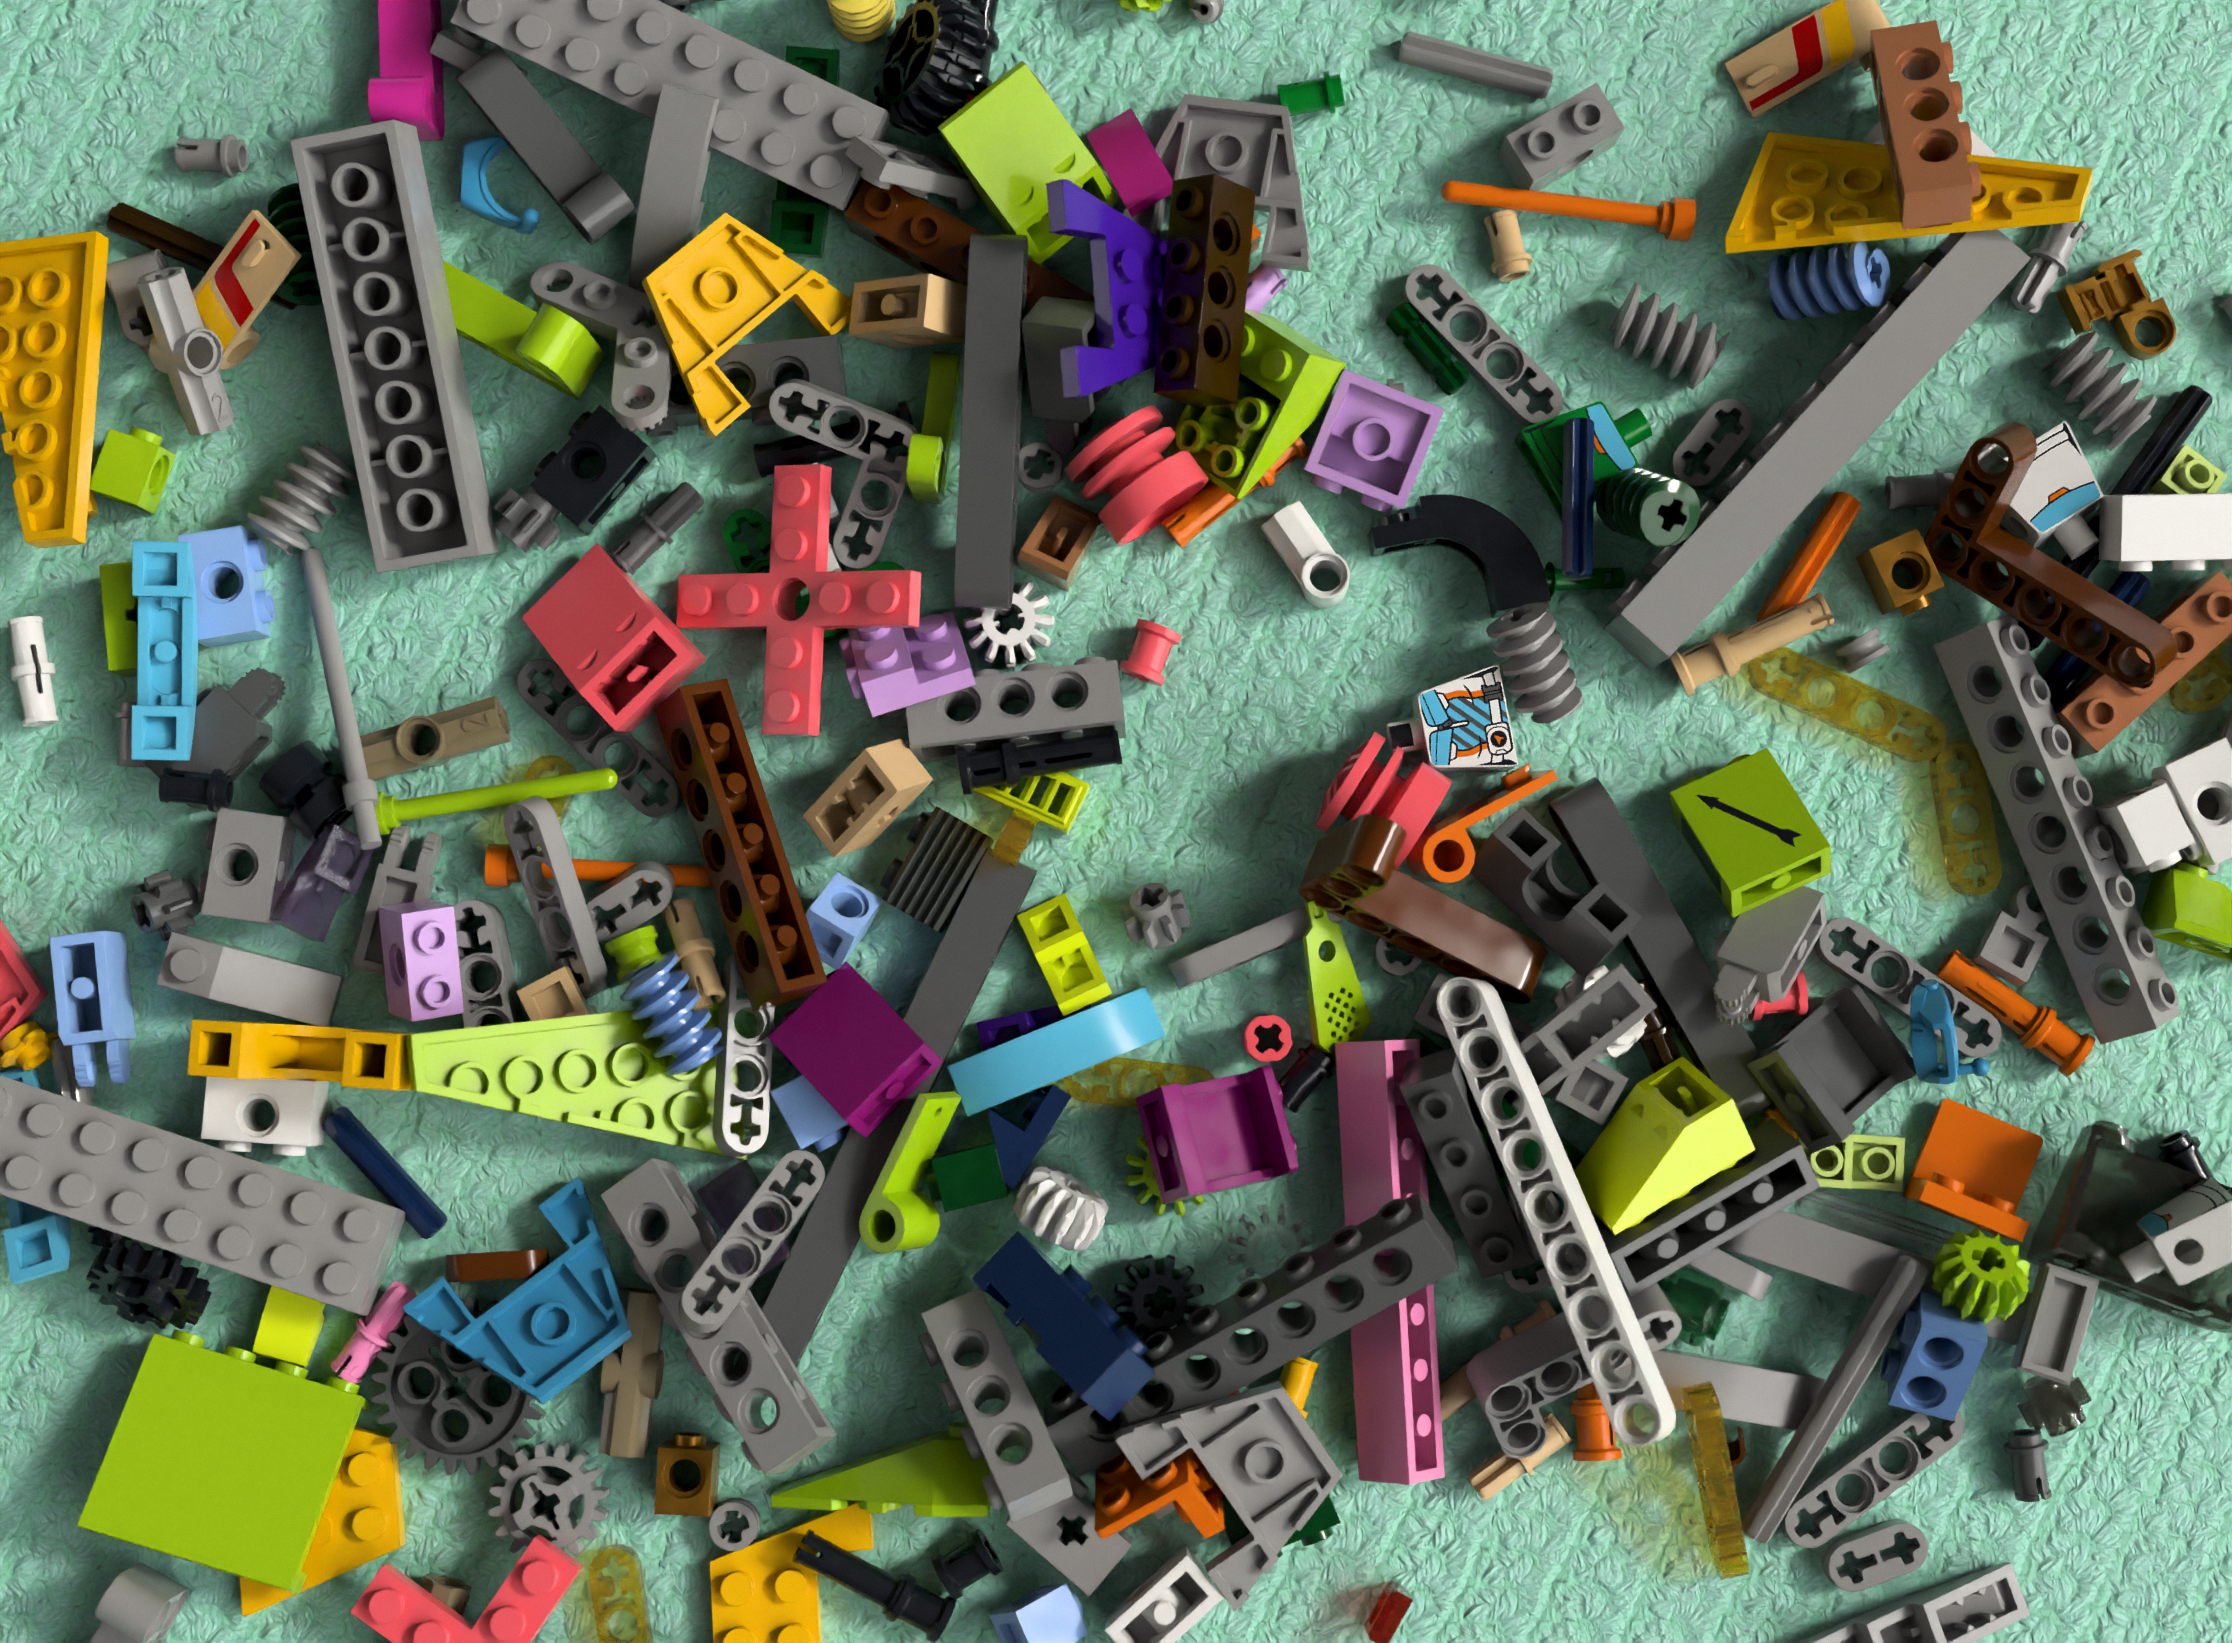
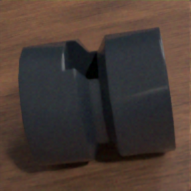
M310 740L298 744L282 755L262 776L259 781V788L278 809L290 808V821L309 842H316L342 825L353 812L346 809L342 787L347 784L346 776L341 773L332 774V762Z

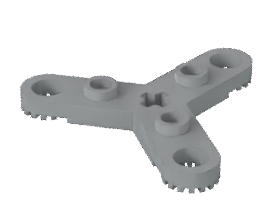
M556 261L538 268L531 278V289L538 308L543 303L548 304L569 315L587 330L616 341L611 403L616 421L620 423L621 427H629V431L634 432L636 428L640 432L645 431L644 428L646 427L652 430L655 428L654 424L656 423L660 426L663 422L662 418L666 419L667 411H669L668 399L671 387L673 355L647 294L569 262ZM558 280H560L561 284H564L566 281L567 285H570V287L560 292H551L547 289V287H552V282L554 285H557ZM647 320L649 324H651V325L656 324V325H654L653 327L647 328L644 324H638V323ZM638 396L639 400H642L643 396H645L646 400L651 398L652 402L649 406L642 409H631L626 406V404H631L630 399L634 402Z

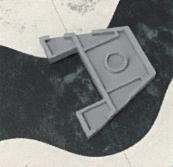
M1185 94L1155 147L1172 180L1215 173L1255 191L1254 210L1270 212L1261 255L1263 266L1311 272V255L1291 114L1288 106ZM1172 194L1131 217L1127 208H1125L1123 215L1160 237L1166 201L1171 200Z
M1279 1381L1127 1426L1113 1433L1116 1443L1142 1480L1187 1449L1192 1448L1242 1519L1250 1533L1204 1564L1207 1573L1234 1612L1242 1607L1249 1598L1248 1591L1262 1573L1267 1574L1279 1559L1277 1554L1296 1529L1300 1531L1343 1476Z

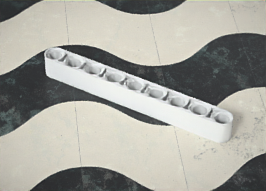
M1465 977L1449 979L1441 986L1437 994L1436 1004L1439 1015L1612 1428L1618 1438L1627 1445L1639 1447L1660 1441L1668 1436L1675 1426L1676 1414L1673 1403L1499 994L1491 984L1483 980ZM1471 988L1476 994L1477 1006L1475 1011L1466 1017L1460 1009V998L1467 989ZM1491 1038L1497 1044L1499 1054L1495 1064L1487 1067L1482 1061L1480 1053L1484 1042ZM1510 1089L1516 1091L1520 1098V1109L1513 1118H1509L1502 1108L1503 1096ZM1531 1140L1537 1142L1542 1151V1160L1534 1170L1527 1166L1523 1157L1524 1148ZM1553 1191L1560 1195L1564 1203V1212L1558 1221L1549 1218L1545 1210L1546 1198ZM1574 1243L1582 1247L1587 1259L1584 1270L1579 1274L1571 1270L1566 1258L1568 1249ZM1595 1296L1603 1299L1609 1309V1317L1604 1326L1594 1323L1589 1315V1303ZM1617 1349L1625 1352L1631 1360V1374L1627 1379H1621L1612 1370L1611 1357ZM1638 1403L1649 1407L1654 1414L1655 1423L1651 1433L1643 1432L1634 1422L1633 1413Z

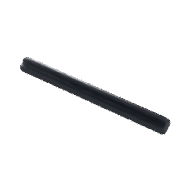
M2190 385L2184 389L2109 495L2148 494L2212 404V396L2196 385ZM2100 508L2088 524L2098 539ZM2099 542L2073 560L2066 554L2061 564L2087 579L2100 561ZM2042 590L2045 598L2055 605L2052 596L2047 591ZM2019 621L2017 624L2025 631L2028 637L2029 651L2038 648L2045 639V636Z

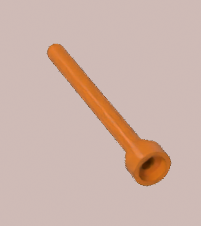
M1453 180L1445 182L1441 187V195L1448 202L1655 227L1656 233L1664 234L1667 240L1688 242L1692 236L1696 219V201L1687 198L1672 197L1669 202L1661 201L1659 206Z
M488 844L484 870L486 886L510 887L511 882H521V877L509 844ZM571 859L577 878L580 881L610 882L636 864L641 863ZM542 862L541 868L545 879H554L550 868ZM665 864L672 871L676 886L712 888L705 866ZM642 878L641 884L661 885L657 880L653 883H648Z

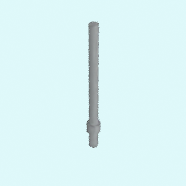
M318 548L303 550L300 553L347 781V784L342 787L346 809L353 812L360 848L363 850L375 849L382 845L375 807L379 805L375 781L368 778L322 552Z

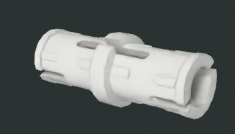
M27 616L8 620L7 626L10 630L15 666L10 668L11 679L18 681L24 720L22 721L23 727H41L56 724L59 722V718L56 714L51 677L56 675L54 663L48 662L42 624L44 623L43 617Z

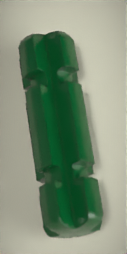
M1403 302L1388 314L1386 318L1387 326L1397 337L1400 335L1404 337V346L1429 375L1434 373L1437 376L1435 382L1445 394L1450 396L1456 393L1468 382L1470 378L1469 373L1458 360L1453 362L1450 359L1452 355L1450 350L1426 322L1421 324L1418 321L1420 315L1410 303Z

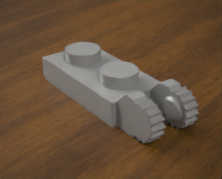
M405 825L393 828L383 864H378L352 968L385 976L378 907L430 899L435 877L432 875L437 867L443 839L441 834L428 832L422 842L416 870L413 872L400 868L410 843V828Z

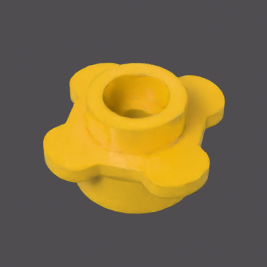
M35 1021L22 1024L8 1033L1 1041L0 1048L4 1055L0 1058V1064L3 1068L14 1066L17 1069L22 1067L25 1071L35 1069L49 1059L51 1056L50 1042L60 1037L56 1032L46 1034Z

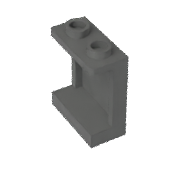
M1852 984L1824 998L1806 1016H1803L1746 1064L1811 1154L1847 1138L1856 1130L1852 1124L1895 1085L1916 1075L1913 1058L1909 1054L1907 1047L1897 1038L1878 1012L1874 1002L1858 984Z

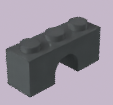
M1521 807L1489 836L1475 855L1474 865L1470 873L1585 979L1593 969L1597 968L1617 948L1642 917L1603 881L1586 894L1576 893L1565 887L1556 877L1552 867L1553 854L1562 843Z

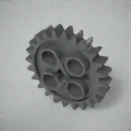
M471 1295L466 1298L464 1305L471 1315L477 1319L499 1301L493 1300L485 1306L483 1311H479L477 1295ZM406 1315L403 1321L409 1333L407 1334L400 1330L389 1332L387 1336L395 1345L396 1350H382L377 1353L376 1357L389 1366L388 1370L374 1373L371 1377L372 1380L386 1385V1391L371 1398L373 1403L388 1404L389 1411L377 1420L378 1424L394 1422L397 1426V1429L388 1441L393 1444L406 1438L410 1442L405 1453L406 1459L412 1458L421 1451L425 1452L424 1469L427 1470L433 1468L440 1459H444L446 1475L455 1473L460 1466L461 1460H464L469 1474L476 1473L480 1470L481 1456H483L491 1468L496 1467L501 1463L499 1448L508 1455L514 1456L515 1453L520 1451L515 1435L523 1439H531L536 1432L527 1422V1419L540 1420L545 1417L547 1412L535 1404V1399L510 1384L512 1393L507 1402L494 1399L489 1392L488 1383L491 1376L496 1375L475 1360L462 1358L457 1353L455 1347ZM432 1346H437L440 1349L445 1363L433 1356L431 1353ZM417 1367H424L432 1372L435 1378V1386L431 1394H424L416 1389L413 1383V1374ZM466 1374L470 1378L471 1383L468 1384L465 1392L458 1395L454 1391L453 1386L457 1383L458 1377ZM479 1406L485 1411L490 1412L493 1417L492 1423H487L483 1419V1413ZM455 1409L466 1415L469 1429L465 1436H457L449 1431L446 1425V1417L450 1410Z

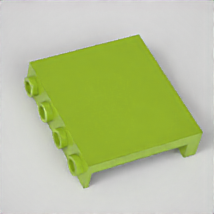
M174 1329L171 1338L153 1333L77 1526L94 1533L300 1595L308 1574L302 1571V1567L360 1411L368 1412L370 1403L364 1397L357 1395L360 1388L359 1385L343 1379L329 1376L326 1385L307 1380L308 1370L290 1363L277 1361L274 1369L255 1364L256 1354L237 1347L225 1345L223 1353H218L203 1348L205 1339L184 1331Z

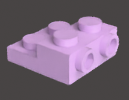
M1344 369L1304 470L1314 474L1311 480L1312 484L1336 494L1341 493L1343 486L1361 492L1363 496L1360 503L1383 513L1390 514L1393 506L1404 509L1444 408Z
M954 610L940 615H926L919 619V627L847 628L849 637L839 640L848 668L846 673L855 700L866 698L872 717L976 685Z

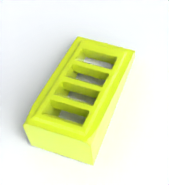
M1065 772L1029 777L1019 798L1010 795L1012 788H1008L1006 784H1002L1000 790L987 786L974 788L973 791L1068 836L1090 790V784ZM1041 777L1049 780L1050 783L1037 807L1030 804L1029 801ZM1062 786L1068 789L1069 792L1058 815L1048 812L1059 787Z

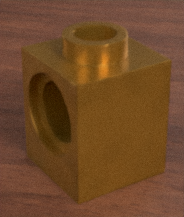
M1918 528L1868 549L1856 557L1882 615L1899 608L1902 617L1912 614L1933 604L1929 594L1944 587V583ZM1894 564H1901L1911 572L1913 581L1910 589L1900 588L1893 581L1892 568Z
M676 1432L674 1433L673 1440H666L658 1447L654 1514L709 1517L717 1508L720 1443L706 1442L707 1434ZM689 1459L698 1465L701 1471L699 1484L688 1486L678 1480L675 1474V1466L678 1460Z

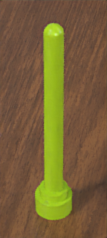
M602 768L398 800L396 796H387L384 792H378L379 805L375 807L380 835L391 834L392 828L400 827L401 821L510 805L531 796L549 799L611 789L617 784L618 776L613 769Z

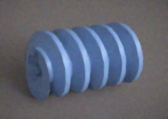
M1863 241L1853 242L1849 252L1844 245L1837 244L1831 248L1829 255L1821 247L1812 250L1809 258L1803 251L1793 253L1790 261L1782 254L1772 258L1769 268L1771 305L1776 316L1780 320L1785 321L1787 319L1798 321L1806 316L1816 318L1825 313L1834 315L1844 312L1846 309L1858 311L1865 308V306L1877 308L1885 305L1891 287L1890 268L1886 255L1879 248L1874 249L1871 254L1868 246Z
M672 951L644 963L625 975L621 980H629L631 985L620 996L622 1001L640 999L642 1002L631 1015L633 1020L650 1017L653 1021L642 1034L644 1039L661 1036L664 1040L654 1051L653 1055L655 1058L672 1055L675 1059L664 1071L666 1077L679 1075L698 1067L717 1055L725 1047L724 1045L713 1047L722 1036L719 1027L703 1028L711 1017L708 1008L692 1009L700 999L698 990L688 989L680 991L689 980L687 971L669 972L679 960L676 952Z

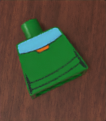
M1599 401L1533 424L1520 431L1514 442L1561 523L1563 426L1567 419L1587 418L1594 422V505L1596 503L1598 487L1608 478L1614 477L1624 469L1637 468L1639 466L1630 448L1651 437L1652 430L1646 417L1638 408L1613 420L1606 406Z

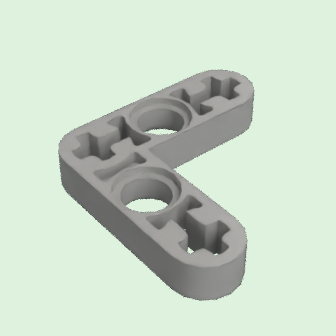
M787 380L779 385L770 397L769 410L776 424L785 430L863 460L835 533L833 548L836 557L847 567L855 569L868 567L875 562L882 550L906 487L908 453L900 451L896 458H891L886 455L888 446L874 439L870 444V450L860 445L869 433L870 419L880 423L875 434L891 438L895 431L904 434L903 444L907 447L910 446L912 434H918L913 425L903 419L805 380ZM795 391L803 394L802 404L814 410L820 407V399L830 403L821 417L820 430L810 426L816 418L814 415L800 412L796 418L787 416L788 406L781 403V397L790 398ZM847 410L857 416L860 422V431L857 436L846 440L837 437L833 433L830 420L837 411ZM871 480H881L886 483L892 494L890 503L882 508H873L867 505L862 497V487L865 483ZM853 509L867 519L883 520L881 528L876 523H871L865 537V542L872 546V551L863 549L859 556L850 553L851 543L844 540V535L853 537L856 534L862 517H852Z

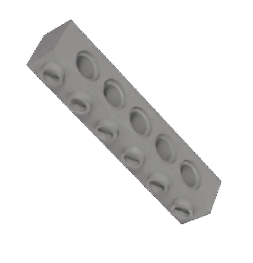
M651 1158L602 1193L600 1196L608 1208V1211L605 1213L608 1224L620 1238H626L635 1254L632 1258L635 1270L646 1283L653 1284L662 1300L659 1303L662 1316L673 1329L680 1330L689 1346L686 1349L688 1360L700 1375L707 1376L717 1394L713 1397L714 1403L724 1419L736 1425L744 1439V1442L741 1443V1448L749 1463L756 1470H762L764 1475L785 1473L837 1436L749 1289L724 1324L713 1332L697 1333L688 1329L681 1321L678 1307L687 1284L684 1286L679 1278L680 1266L688 1258L693 1266V1278L720 1240L672 1161ZM662 1213L666 1221V1228L663 1235L657 1240L653 1235L652 1225L654 1219ZM728 1253L722 1254L724 1268L734 1275H740ZM715 1280L713 1287L705 1298L701 1300L693 1296L697 1301L694 1311L703 1316L715 1303L723 1286ZM740 1350H743L748 1358V1369L742 1378L735 1374L733 1368L734 1358ZM768 1396L776 1405V1417L769 1426L761 1417V1406Z

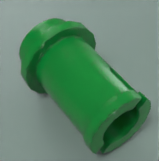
M1325 71L1322 78L1277 85L1280 105L1288 106L1291 116L1329 109L1330 114H1334L1335 108L1345 106L1340 74L1330 76L1329 71Z

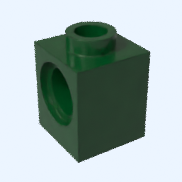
M995 1142L934 1157L931 1159L934 1169L925 1171L931 1200L933 1203L942 1201L944 1212L1008 1197L1010 1194L1009 1186L1004 1182Z

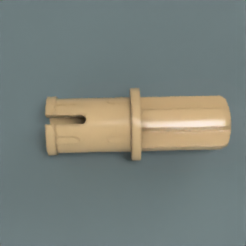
M1551 1412L1543 1419L1548 1437L1546 1443L1538 1452L1526 1458H1512L1501 1450L1469 1473L1468 1479L1470 1484L1483 1500H1489L1526 1472L1532 1476L1535 1473L1533 1471L1534 1467L1555 1451L1572 1442L1567 1432Z

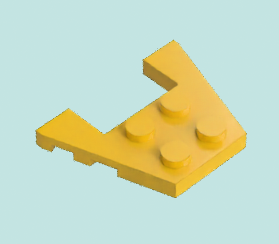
M726 212L642 281V285L703 429L711 440L751 407L718 368L715 361L789 299H792L823 336L835 335L850 322L853 295L848 297L828 284V279L815 270L811 269L808 271L783 254L784 250Z
M355 1426L302 1567V1571L308 1574L301 1592L399 1549L406 1544L398 1442L391 1444L388 1441L392 1434ZM239 1577L242 1616L252 1615L296 1595L295 1593Z
M854 1501L845 1509L826 1512L782 1532H776L753 1541L748 1547L740 1551H728L713 1557L710 1560L713 1643H822L819 1574L799 1563L792 1562L794 1554L799 1547L818 1557L819 1551L801 1542L809 1529L846 1551L873 1550V1513H866V1510L859 1508V1501Z

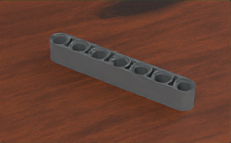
M972 233L970 238L954 574V601L956 607L1011 609L1024 365V348L1020 344V338L1022 337L1021 320L1026 315L1028 277L1027 235Z
M1593 777L1547 803L1549 813L1592 889L1601 881L1605 882L1642 917L1623 939V943L1643 977L1650 978L1651 986L1659 1005L1667 1019L1673 1022V1029L1695 1067L1733 1099L1742 1121L1774 1104L1746 1065L1759 1052L1742 1023H1739V1026H1725V1023L1720 1022V1018H1717L1715 1008L1717 1000H1714L1713 994L1714 983L1717 980L1601 782Z

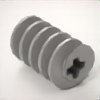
M1635 282L1609 331H1615L1612 348L1618 350L1627 341H1634L1631 358L1637 360L1648 349L1651 350L1650 368L1655 370L1667 359L1670 360L1669 378L1674 380L1687 369L1690 371L1688 388L1693 390L1708 375L1725 345L1729 333L1716 342L1717 325L1713 322L1708 323L1697 332L1698 315L1694 312L1688 314L1681 322H1677L1679 305L1675 302L1671 303L1661 313L1658 312L1660 295L1655 292L1642 303L1639 302L1641 285Z
M2092 331L2075 339L2038 373L2053 367L2057 370L2049 385L2052 389L2067 383L2071 385L2063 401L2068 405L2080 399L2085 400V404L2078 417L2081 420L2094 415L2100 417L2092 433L2097 436L2112 430L2115 434L2106 447L2111 451L2151 418L2150 412L2157 398L2150 394L2137 400L2135 399L2143 383L2137 378L2121 384V380L2128 367L2123 362L2107 368L2106 365L2114 351L2110 347H2106L2092 352L2091 350L2099 338V335Z
M317 440L316 442L320 446L318 450L301 445L298 449L306 462L304 467L291 462H287L284 466L293 479L292 483L278 479L272 481V486L280 496L278 500L260 496L258 501L267 513L265 517L249 512L245 515L246 520L253 528L291 556L293 554L289 550L290 546L302 550H307L310 547V543L302 532L303 529L319 534L322 532L323 526L315 515L317 512L331 517L336 514V509L328 499L329 496L343 500L349 498L350 494L341 481L346 479L359 483L356 470Z
M1545 602L1528 603L1511 609L1486 628L1488 637H1505L1493 647L1495 656H1511L1500 665L1501 672L1506 676L1517 675L1507 684L1509 693L1514 695L1523 694L1514 702L1516 712H1533L1531 720L1536 723H1550L1562 719L1580 707L1584 700L1580 688L1575 686L1577 679L1574 671L1569 668L1570 660L1567 651L1561 649L1563 640L1560 632L1554 630L1556 627L1555 618L1551 612L1547 611L1550 605Z

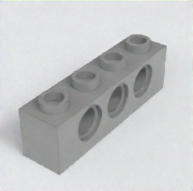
M1098 656L1081 658L1074 665L1053 667L1048 663H1034L1023 667L1019 672L1000 674L999 671L993 669L978 670L973 672L976 685L906 707L909 746L920 763L956 759V748L964 747L967 752L1000 747L1001 741L1010 740V743L1015 742L1016 747L1061 739L1109 733L1113 730H1117L1119 739L1126 738L1117 660L1106 661L1105 658ZM1064 693H1074L1082 698L1076 706L1071 708H1062L1054 703L1056 698ZM1013 699H1020L1029 704L1023 712L1016 715L1007 714L1001 710L1006 702ZM965 705L975 709L974 714L964 721H955L948 717L950 712L958 706Z
M977 1288L921 1313L927 1333L918 1336L920 1344L930 1366L932 1367L940 1363L947 1380L940 1382L939 1386L951 1413L962 1410L968 1427L960 1430V1433L972 1461L983 1457L990 1475L982 1478V1482L994 1510L1005 1506L1011 1522L1015 1523L1073 1496L1067 1471L983 1290ZM977 1352L983 1355L981 1360L975 1365L961 1366L957 1364L958 1360L966 1353ZM996 1398L1005 1402L1002 1408L995 1413L985 1414L978 1411L980 1405L988 1399ZM1010 1446H1021L1027 1449L1025 1455L1014 1462H1006L999 1458L1001 1453Z

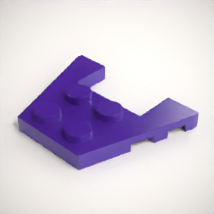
M1060 179L1046 183L1050 233L1089 239L1098 348L1075 345L1060 349L1064 399H1073L1089 395L1156 366L1167 242L1071 181Z

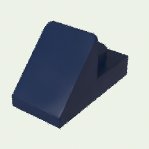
M1053 1084L1048 1093L1039 1088L1022 1114L1023 1117L1031 1121L1026 1129L992 1108L987 1109L1004 1182L1012 1189H1015L1072 1097L1070 1093Z

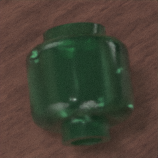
M1686 1266L1670 1274L1667 1279L1663 1278L1658 1281L1657 1284L1681 1319L1682 1327L1676 1340L1694 1347L1703 1344L1707 1338L1715 1341L1731 1304L1730 1300L1724 1298L1723 1284Z

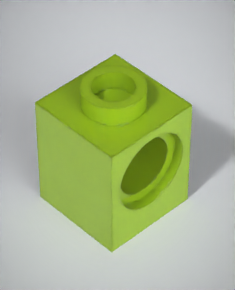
M131 426L129 434L109 429L90 480V490L107 499L155 515L176 455L160 446L163 439L161 436L134 426Z

